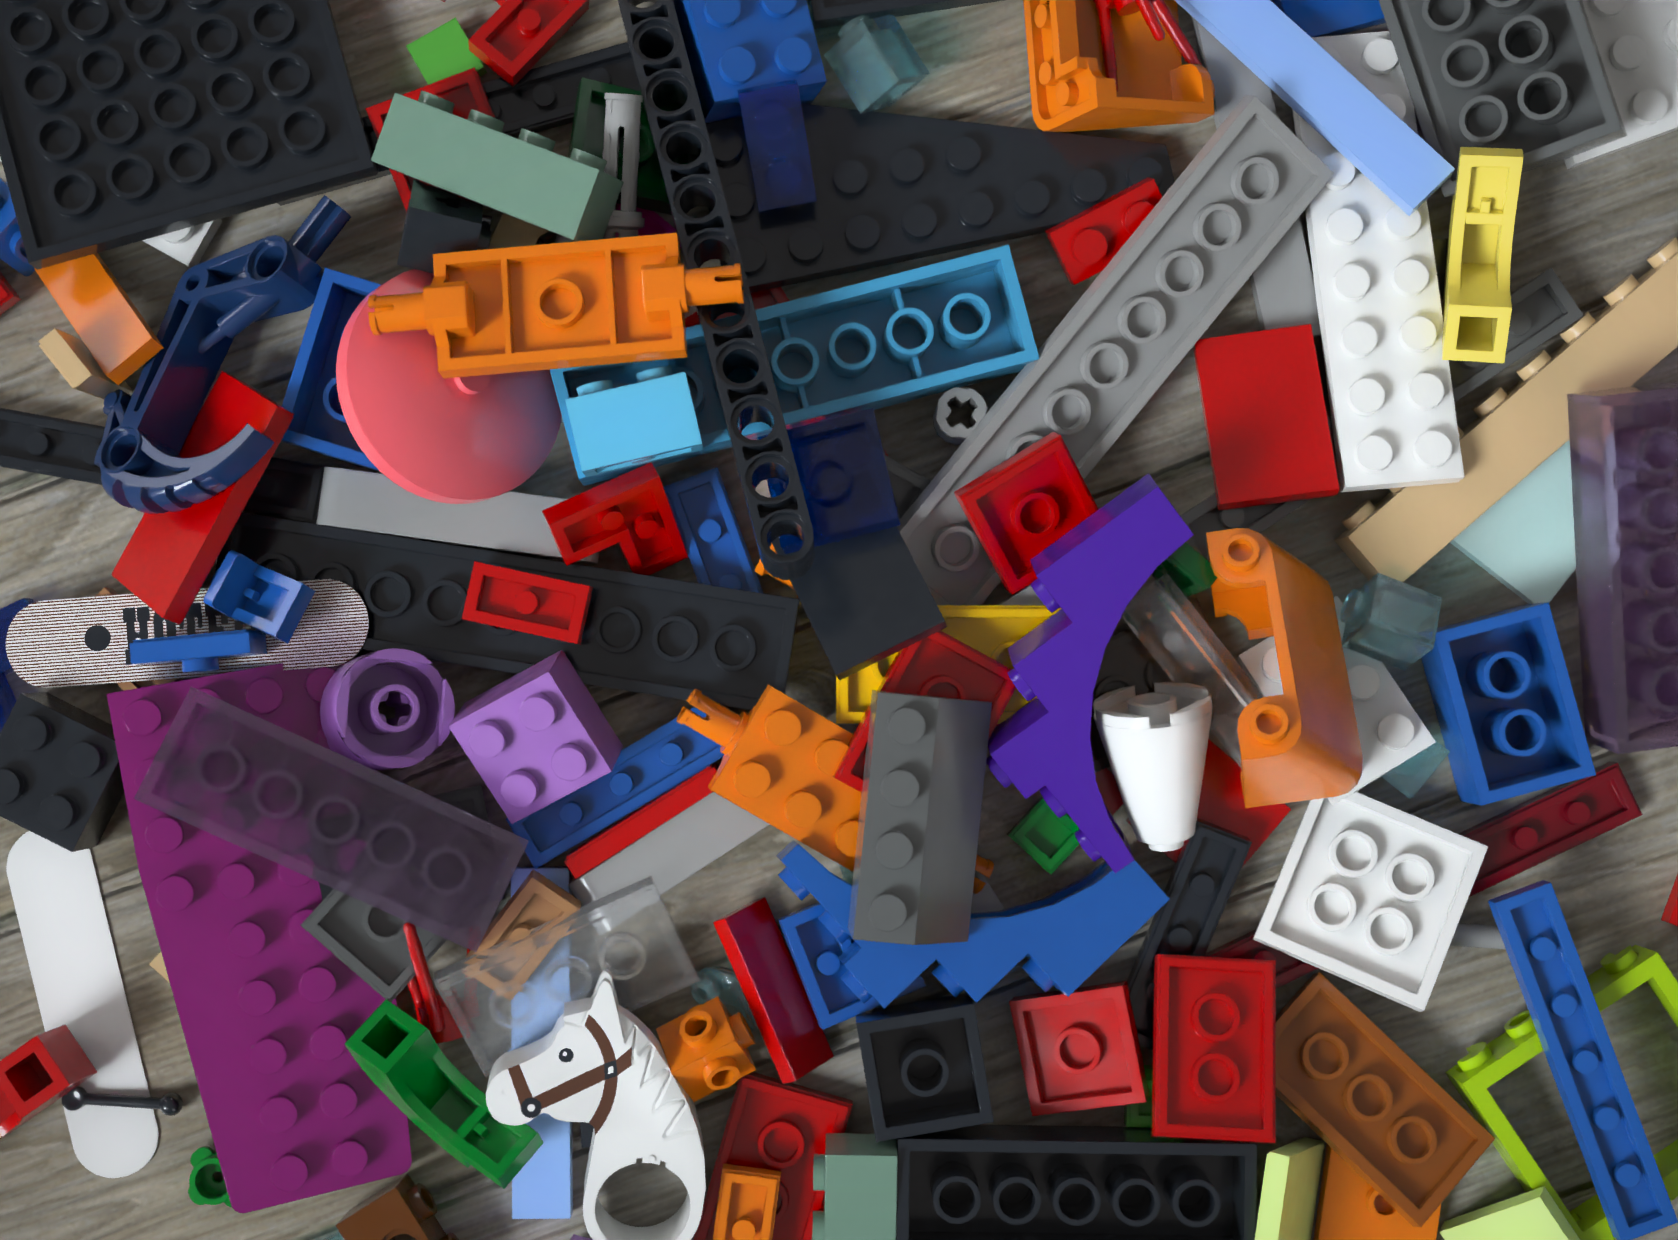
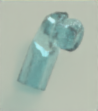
M713 965L703 968L697 973L696 978L692 980L690 985L691 995L697 1003L702 1005L718 996L723 1004L734 1005L737 1011L743 1014L751 1031L758 1028L733 968Z

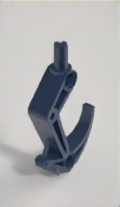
M324 195L289 241L277 235L268 236L189 268L182 275L156 336L164 348L145 363L132 395L118 389L109 393L104 399L103 412L108 416L102 442L97 450L94 464L100 467L102 487L107 495L120 505L135 508L143 513L155 514L181 511L192 507L194 503L199 504L214 497L217 493L232 485L267 453L275 442L247 423L232 440L213 452L192 458H181L179 455L234 337L253 322L301 311L314 304L324 273V269L316 264V262L352 216Z

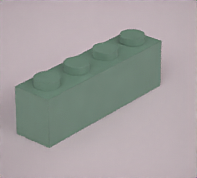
M422 90L418 101L398 93L394 94L371 161L573 241L603 239L610 216L624 183L604 172L607 164L606 160L576 148L572 149L569 158L552 152L555 141L521 128L518 139L502 133L505 125L504 122L471 109L468 119L461 118L452 114L455 107L454 103Z
M826 1133L825 1154H814L813 1191H825V1211L813 1210L812 1240H896L898 1157L896 1139L876 1142L875 1134Z

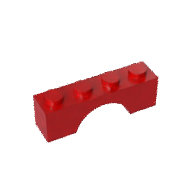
M66 1024L35 1036L0 1061V1140L97 1073V1070Z

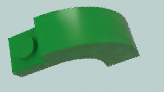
M387 999L345 1043V1046L367 1076L414 1124L467 1168L472 1165L503 1189L507 1187L544 1143L539 1133L527 1124L514 1126L502 1124L495 1120L487 1107L486 1095L448 1060L428 1028Z

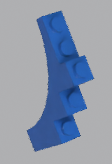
M794 840L791 841L776 855L786 866L778 876L801 901L810 893L826 910L818 919L843 944L849 937L852 938L848 930L852 884L828 871ZM1135 860L1116 874L1104 861L1081 880L1043 899L1000 911L971 913L968 942L907 945L854 940L855 942L838 957L848 969L840 978L863 1004L873 996L885 1009L936 960L939 965L931 973L953 997L956 998L964 991L977 1003L1026 956L1029 960L1022 968L1043 991L1047 992L1054 986L1055 989L1069 997L1164 906L1170 898Z

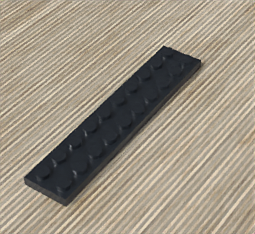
M241 513L217 559L216 571L222 565L227 553L230 550H234L258 565L296 581L332 579L349 585L360 595L368 612V634L361 648L364 650L407 649L425 656L428 660L517 674L563 650L583 683L588 685L687 700L692 691L698 689L702 694L723 706L747 710L753 709L768 684L786 694L800 600L796 598L577 564L566 566L564 562ZM474 561L593 587L581 644L462 619Z

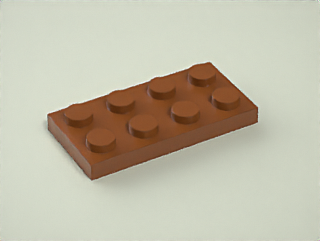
M1320 972L1312 974L1276 1015V1095L1412 1226L1422 1227L1495 1138Z

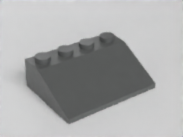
M1379 0L1425 141L1455 168L1451 177L1441 185L1445 198L1455 195L1460 147L1523 149L1524 158L1521 173L1627 136L1582 0Z

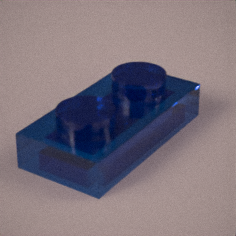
M796 79L737 90L759 212L817 201Z

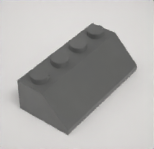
M872 690L848 930L853 940L907 945L968 942L992 702Z

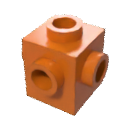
M718 996L704 1004L692 1007L685 1014L656 1028L671 1074L693 1102L717 1090L732 1086L738 1079L756 1070L748 1047L755 1044L756 1041L746 1019L741 1012L731 1015Z

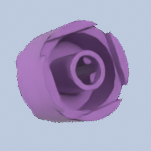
M384 649L352 659L337 668L322 694L320 720L328 746L331 751L349 763L365 769L386 770L416 765L431 755L438 746H441L451 731L448 726L454 719L455 703L452 689L447 680L443 679L432 665L433 663L425 656L407 649ZM385 701L387 706L395 707V717L386 719L385 715L379 714V702Z

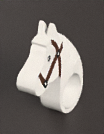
M604 969L590 998L564 1002V1012L548 1035L531 1044L506 1052L495 1061L489 1075L486 1090L487 1107L495 1120L506 1125H522L530 1122L542 1113H547L560 1121L586 1122L594 1127L585 1173L583 1197L584 1222L592 1240H691L701 1220L706 1191L703 1135L697 1111L692 1099L671 1074L659 1040L640 1019L619 1005L612 974L608 969ZM637 1158H642V1163L660 1165V1161H664L665 1168L675 1173L682 1180L688 1191L680 1209L672 1217L657 1225L634 1227L623 1224L605 1211L598 1198V1192L606 1179L620 1168L635 1164Z

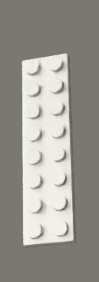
M1389 31L1312 37L1326 52L1418 134L1414 105ZM1292 109L1295 135L1334 173L1305 209L1340 492L1457 483L1464 478L1449 360H1442L1444 323L1427 200L1408 216Z

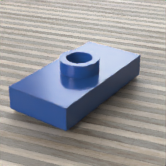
M247 629L139 639L129 643L131 664L157 665L182 662L183 673L219 670V659L267 654L266 634L257 630Z

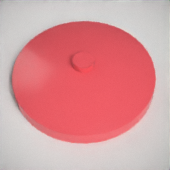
M412 269L388 280L367 295L354 310L344 328L336 363L337 391L344 418L351 434L366 457L381 473L403 489L419 497L446 504H469L494 498L513 490L529 479L544 463L556 441L562 415L550 369L443 379L438 372L435 336L430 335L427 330L373 335L369 324L368 312H375V310L368 307L370 295L385 296L423 292L424 286L431 285L434 278L433 273Z

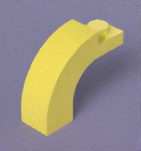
M1460 147L1446 258L1442 360L1489 363L1505 362L1512 312L1510 293L1511 253L1524 158L1523 149Z

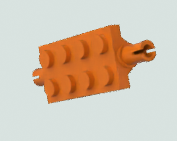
M677 233L433 254L434 278L431 285L424 286L423 292L385 296L370 295L368 307L374 308L375 312H368L371 331L375 336L382 335L383 333L427 330L430 335H434L437 345L438 372L443 379L687 358L685 313H689V307L726 303L744 304L743 279L740 263L728 266L686 269L685 264L681 263L680 241Z
M769 684L749 713L743 711L739 715L705 696L700 690L694 689L686 701L704 712L706 716L701 717L683 706L676 722L688 726L721 746L720 752L724 756L708 788L854 872L862 792L833 777L854 734ZM977 854L975 870L990 878L994 869V862ZM974 877L973 893L978 894L986 883Z

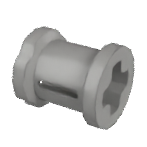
M954 387L946 391L938 400L933 415L934 429L945 442L961 445L986 415L987 404L983 397L974 389ZM953 404L959 410L965 406H969L972 409L973 413L968 420L971 428L967 429L961 423L951 427L947 423L951 414L949 405Z

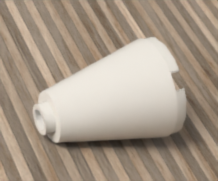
M1154 683L1155 693L1137 696L1135 685L1107 692L1094 700L1093 718L1135 837L1138 841L1148 844L1149 848L1153 851L1167 852L1180 849L1184 846V841L1190 839L1195 834L1213 711L1211 695L1208 696L1206 688L1189 683Z

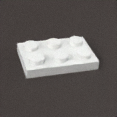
M1338 596L1334 597L1363 763L1362 776L1357 786L1346 794L1328 798L1333 806L1436 743ZM1274 636L1268 637L1240 654L1237 658L1238 663L1261 698L1283 694Z

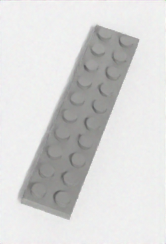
M1245 95L1038 349L1039 359L1024 366L969 437L963 441L896 524L937 605H982L1001 582L954 492L1052 432L1061 435L1084 480L1334 175L1256 95Z

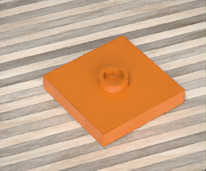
M1328 1144L1326 1145L1313 1240H1436L1441 1204L1422 1227L1412 1226Z

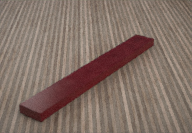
M1608 762L1595 768L1596 775L1559 785L1458 833L1488 846L1469 897L1643 815L1618 762ZM1257 929L1207 952L1204 956L1276 960V988L1319 969L1253 940Z

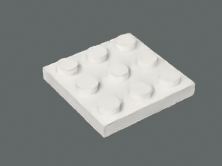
M1582 0L1627 136L1564 159L1567 169L1678 130V0Z
M1358 792L1353 793L1334 806L1328 798L1310 800L1253 940L1422 1012L1425 1010L1488 846Z

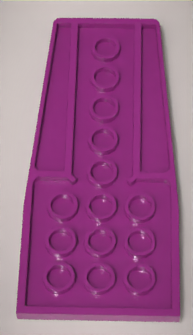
M283 663L107 694L140 877L232 1208L238 1213H248L406 1173L412 1164L408 1117L367 1076L345 1046L348 1039L386 999L301 926L306 918L323 901L306 824L376 808L370 770L355 766L331 751L321 725L320 703L323 691L333 673L345 663L332 667L284 670ZM350 840L344 843L338 852L340 867L348 873L353 868L357 855L369 845L362 840ZM396 998L391 1002L395 1006H397Z

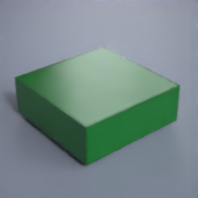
M1042 796L1007 833L1013 841L1050 875L1079 845L1074 835V832L1079 830V827L1068 813L1061 818L1057 817Z

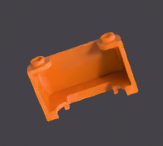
M1023 0L1033 119L1040 130L1046 132H1076L1199 122L1215 115V87L1209 72L1200 64L1190 63L1182 65L1181 54L1162 23L1161 26L1165 32V38L1162 41H1156L1140 11L1120 16L1116 8L1111 9L1118 79V92L1116 93V80L1106 78L1104 73L1099 17L1094 0ZM1164 0L1179 25L1177 2L1175 0Z
M1249 528L1206 532L1208 561L1211 564L1214 575L1217 577L1211 585L1215 618L1224 617L1227 614L1236 617L1245 626L1249 640L1274 636L1283 688L1282 695L1268 696L1252 701L1243 708L1238 718L1237 734L1242 768L1240 774L1245 808L1337 797L1350 792L1357 786L1362 776L1363 755L1333 592L1329 582L1321 574L1259 532Z

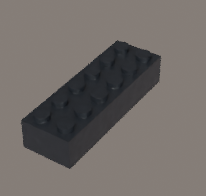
M974 1125L896 1139L898 1156L896 1240H1255L1257 1197L1256 1142L1153 1137L1152 1127Z

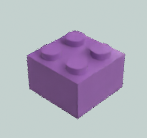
M563 650L465 702L448 726L511 824L612 772L623 748L619 738Z

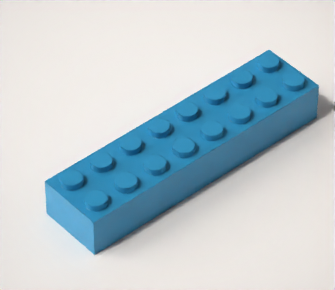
M1009 245L755 310L787 433L945 392L954 387L960 388L1018 373L1026 364L1039 359ZM737 314L714 320L713 323L721 327H731L738 324L742 317ZM700 324L686 328L687 358L550 369L577 475L584 486L616 478L645 465H636L589 477L583 474L565 399L578 397L576 388L584 384L612 380L613 387L617 388L638 383L636 374L657 367L671 366L673 374L686 373L703 450L651 462L653 466L658 467L732 447ZM739 367L732 370L727 378L736 383H746L752 380L757 375V372L748 367ZM753 422L747 425L741 434L751 440H760L767 437L773 428L763 422Z

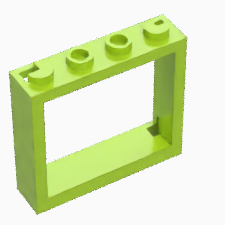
M1629 945L1616 955L1609 952L1600 961L1602 967L1587 977L1599 1012L1647 982L1678 1028V982L1658 952L1638 945L1632 947ZM1529 1010L1523 1011L1512 1017L1504 1025L1506 1032L1488 1044L1486 1042H1479L1466 1048L1469 1054L1458 1060V1064L1445 1073L1477 1121L1495 1138L1492 1142L1525 1193L1545 1186L1580 1240H1615L1616 1238L1612 1235L1597 1194L1572 1211H1568L1487 1090L1488 1087L1543 1051ZM1678 1139L1653 1155L1670 1201L1678 1197Z

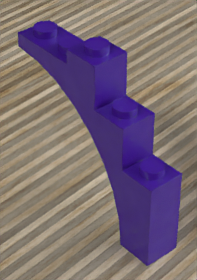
M1149 473L1030 560L1037 579L1030 583L1031 587L1051 613L1060 607L1061 610L1007 648L1014 667L1007 672L1008 676L1029 703L994 728L988 740L990 756L986 758V764L1003 787L1007 788L1013 783L1025 799L1039 790L1057 817L1061 818L1068 813L1079 827V830L1074 832V835L1086 854L1094 862L1102 857L1115 874L1133 862L1134 857L1126 836L1105 805L1096 782L1090 741L1093 691L1105 648L1127 605L1154 570L1194 535Z

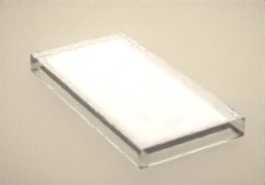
M649 876L586 904L573 912L559 916L529 931L434 972L433 982L482 1073L486 1077L490 1075L495 1061L501 1055L531 1044L548 1035L564 1012V1002L590 998L604 969H608L612 974L619 1005L630 1012L699 982L700 978L698 970L652 876Z

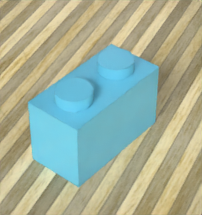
M671 366L652 368L636 374L638 383L614 388L612 380L596 381L577 387L578 397L565 399L581 470L586 477L703 450L685 372L673 374Z

